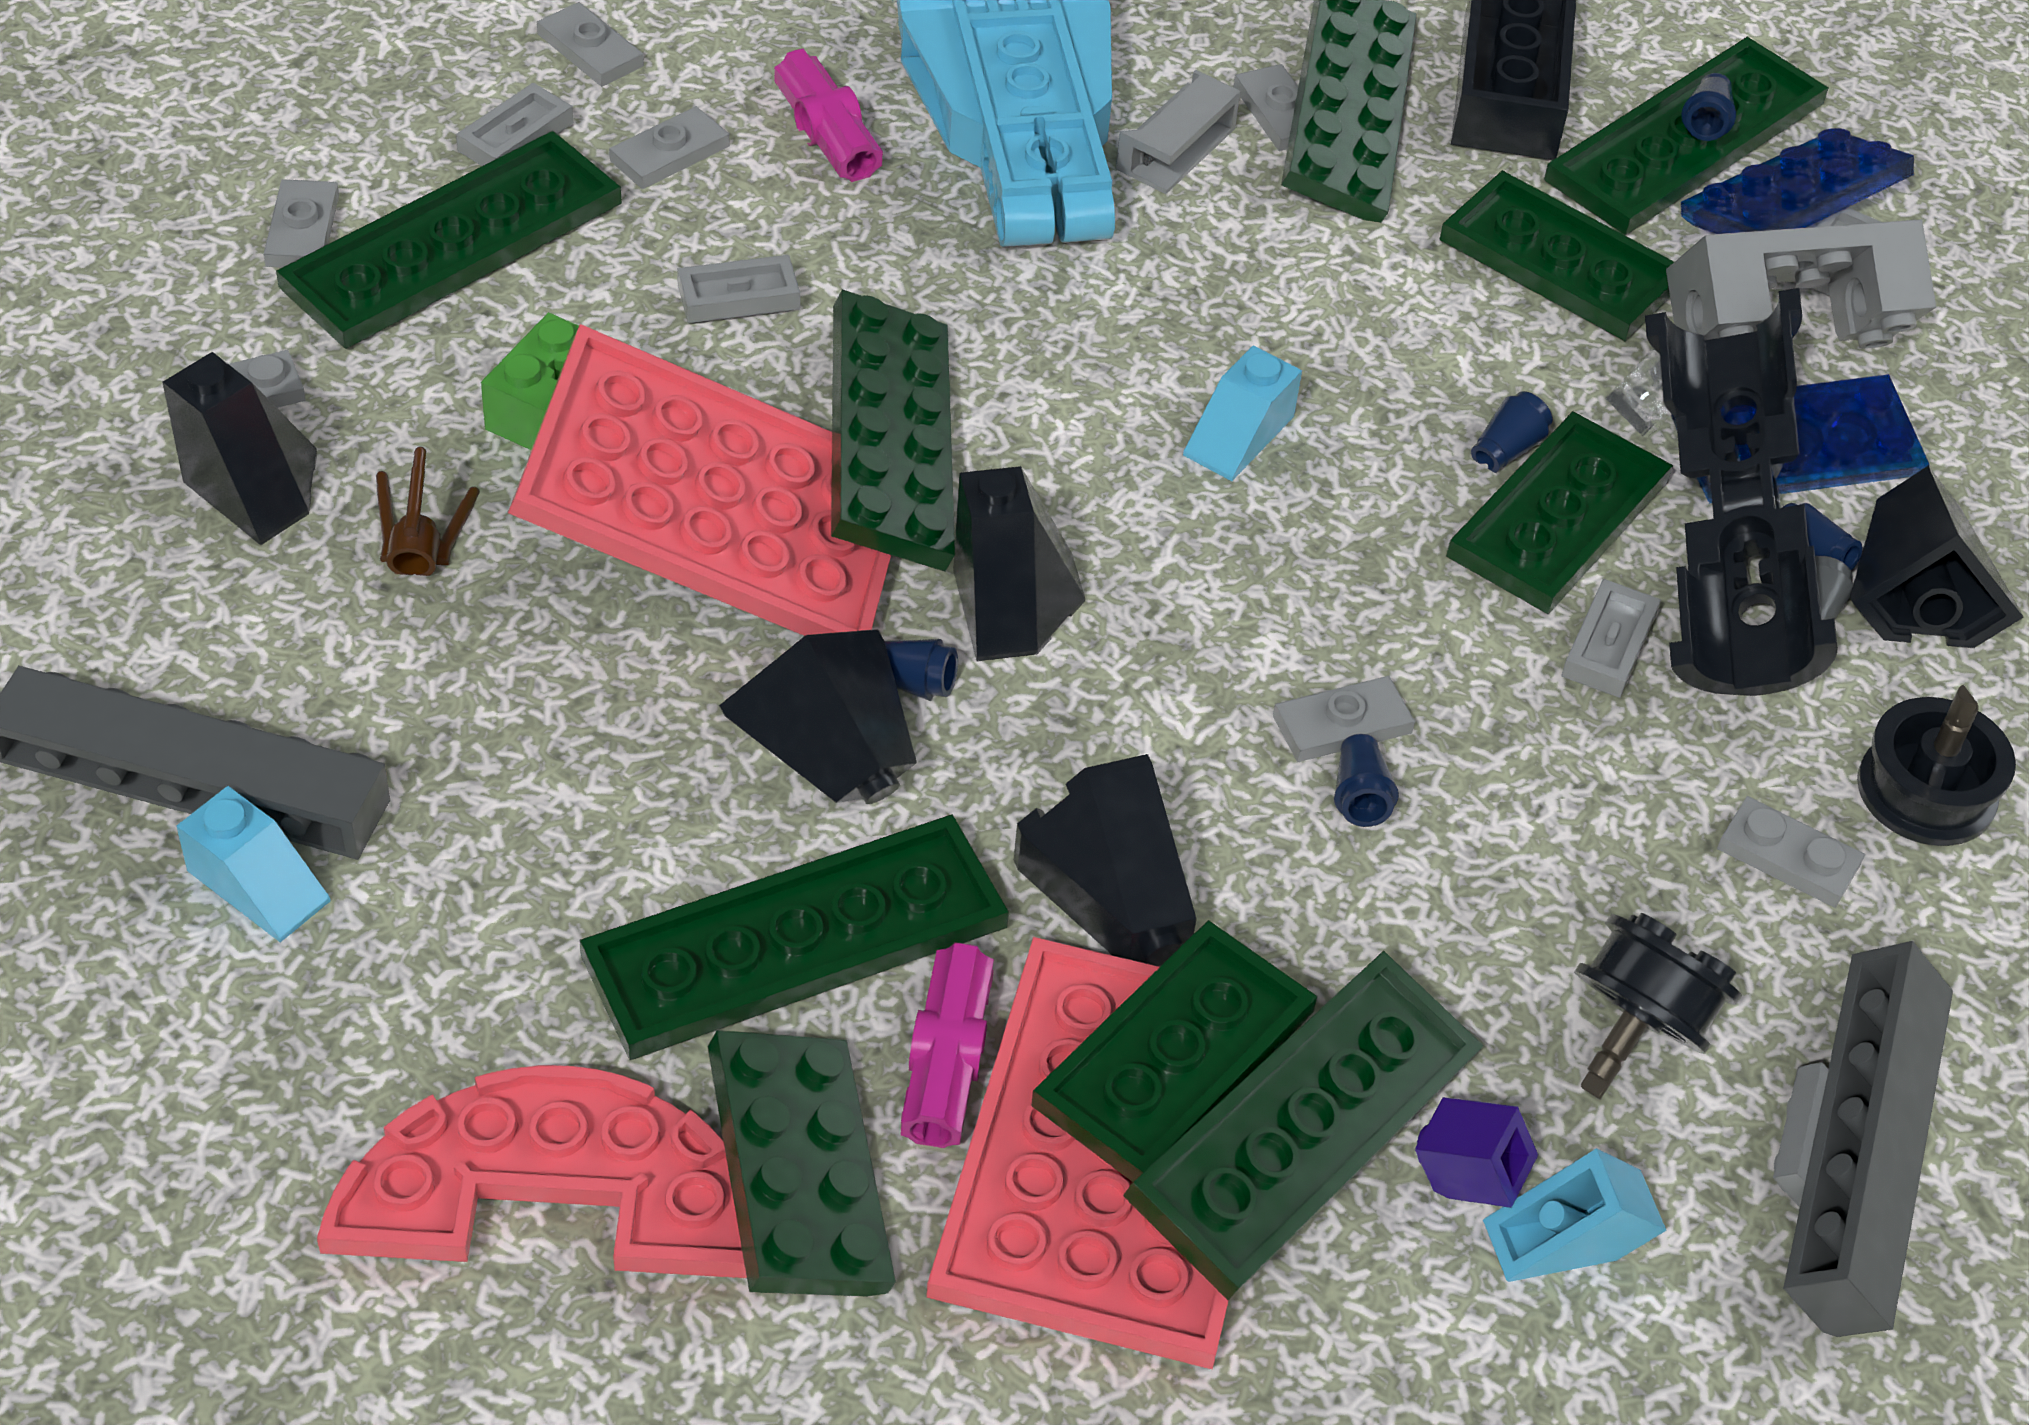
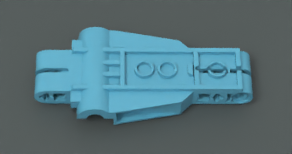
M896 0L898 27L901 35V63L949 152L981 168L1000 245L1002 247L1052 243L1055 225L1062 243L1112 239L1115 230L1112 178L1102 147L1108 141L1112 104L1111 6L1109 0Z

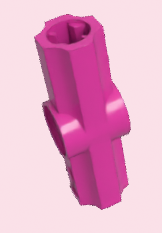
M804 48L786 53L783 61L774 67V82L794 110L797 129L799 131L804 130L810 138L811 142L807 144L809 146L818 144L839 177L847 178L851 182L871 177L876 169L882 166L883 151L862 122L860 105L853 90L849 86L838 88L818 58L807 54Z
M954 943L947 949L936 951L925 1010H918L909 1056V1071H912L901 1115V1136L909 1138L915 1144L946 1148L951 1145H960L971 1084L972 1081L978 1082L980 1055L984 1052L987 1032V1020H984L986 1005L989 1003L994 973V959L983 954L978 946Z

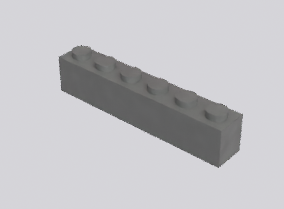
M19 665L0 693V762L188 814L195 812L221 790L229 786L275 820L290 842L359 860L390 802L385 763L374 761L360 753L348 754L314 745L300 737H284L251 728L240 721L217 719L191 712L177 704L165 705L131 696L117 688L105 689L69 679L57 672H42Z
M1913 941L1852 954L1783 1287L1823 1333L1835 1337L1893 1330L1953 995V990Z

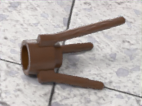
M422 446L417 447L414 451L407 512L396 524H394L388 475L384 471H379L376 474V489L383 541L380 561L387 562L389 569L395 574L400 575L416 574L430 576L435 571L436 565H449L451 548L480 493L479 489L475 486L469 488L440 539V533L436 529L434 521L420 514L427 454L426 449Z

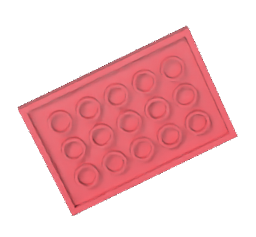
M582 324L579 325L508 510L509 514L804 636L872 630L891 558L889 554L831 536V431Z
M1033 937L929 1276L927 1298L1213 1370L1228 1300L1123 1196L1133 1183L1131 1180L1031 1106L1033 1090L1159 967Z

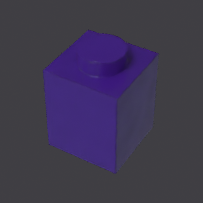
M1442 1097L1429 1123L1421 1129L1415 1147L1418 1161L1422 1165L1434 1192L1448 1199L1512 1208L1538 1157V1152L1518 1106Z

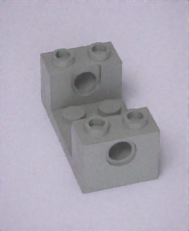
M1922 219L1705 235L1666 269L1674 324L1688 332L1704 335L1705 340L1757 330L1756 325L1772 314L1769 289L1776 287L1777 283L1795 281L1797 288H1814L1828 283L1835 332L1839 341L1858 340L1859 348L1861 349L1878 348L1893 343V336L1899 332L1915 328L1918 319L1936 308Z

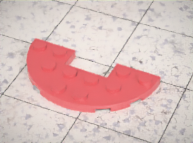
M538 1065L510 1068L474 1077V1086L456 1091L439 1100H436L432 1094L408 1108L383 1127L385 1136L365 1154L360 1162L353 1160L333 1191L317 1236L320 1254L468 1262L478 1199L620 1207L613 1255L615 1271L747 1278L723 1140L691 1109L685 1114L672 1104L656 1097L653 1087L623 1075L575 1066Z

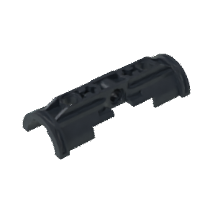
M1800 288L1778 291L1779 300L1775 310L1763 322L1756 325L1757 331L1705 340L1704 335L1679 328L1670 321L1666 312L1645 315L1646 337L1650 345L1660 354L1663 402L1668 411L1676 417L1680 473L1690 479L1707 476L1711 483L1713 519L1684 523L1688 570L1686 566L1676 567L1682 641L1669 643L1671 668L1683 682L1714 694L1757 696L1786 691L1803 685L1821 675L1831 666L1837 655L1835 619L1822 620L1815 551L1814 546H1809L1805 504L1781 508L1779 486L1776 479L1780 473L1782 463L1793 462L1799 455L1794 406L1797 376L1793 338L1797 334L1802 322ZM1748 405L1756 409L1754 417L1744 424L1733 425L1724 420L1728 411L1736 406ZM1747 444L1751 457L1740 461L1737 445ZM1749 557H1761L1758 564L1761 583L1751 584L1746 567L1749 564ZM1766 603L1776 609L1773 617L1761 625H1749L1741 620L1745 610L1754 604Z

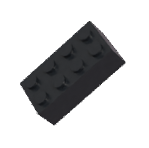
M1468 0L1464 17L1451 145L1550 160L1557 158L1569 110L1576 0Z

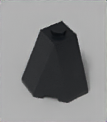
M211 352L162 382L183 483L260 545L309 515L317 448L251 381L214 352Z
M1021 466L959 473L953 572L976 661L1037 655L1051 640L1052 634L1068 616L1072 617L1085 602L1073 554Z
M1929 466L1877 498L1850 597L1853 604L1884 641L1911 643L1912 634L1945 636L1947 646L1975 648L2024 618L1963 510Z
M878 629L805 635L719 705L726 718L835 803L864 799L866 804L876 803L894 793L900 787L897 778L917 763L885 641Z
M1145 754L1086 767L1065 784L1069 795L1046 814L1043 810L1035 808L1017 823L1013 860L1020 873L1112 956L1160 967L1194 934L1197 918L1153 764L1149 755Z

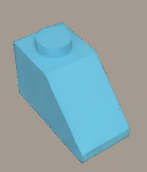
M1253 345L1221 377L1184 449L1183 456L1233 481L1294 417L1302 370Z
M229 786L221 790L176 826L187 871L280 943L331 901L327 892L275 820Z
M1597 1148L1516 1198L1512 1208L1502 1207L1483 1219L1508 1282L1617 1261L1667 1231L1641 1170Z

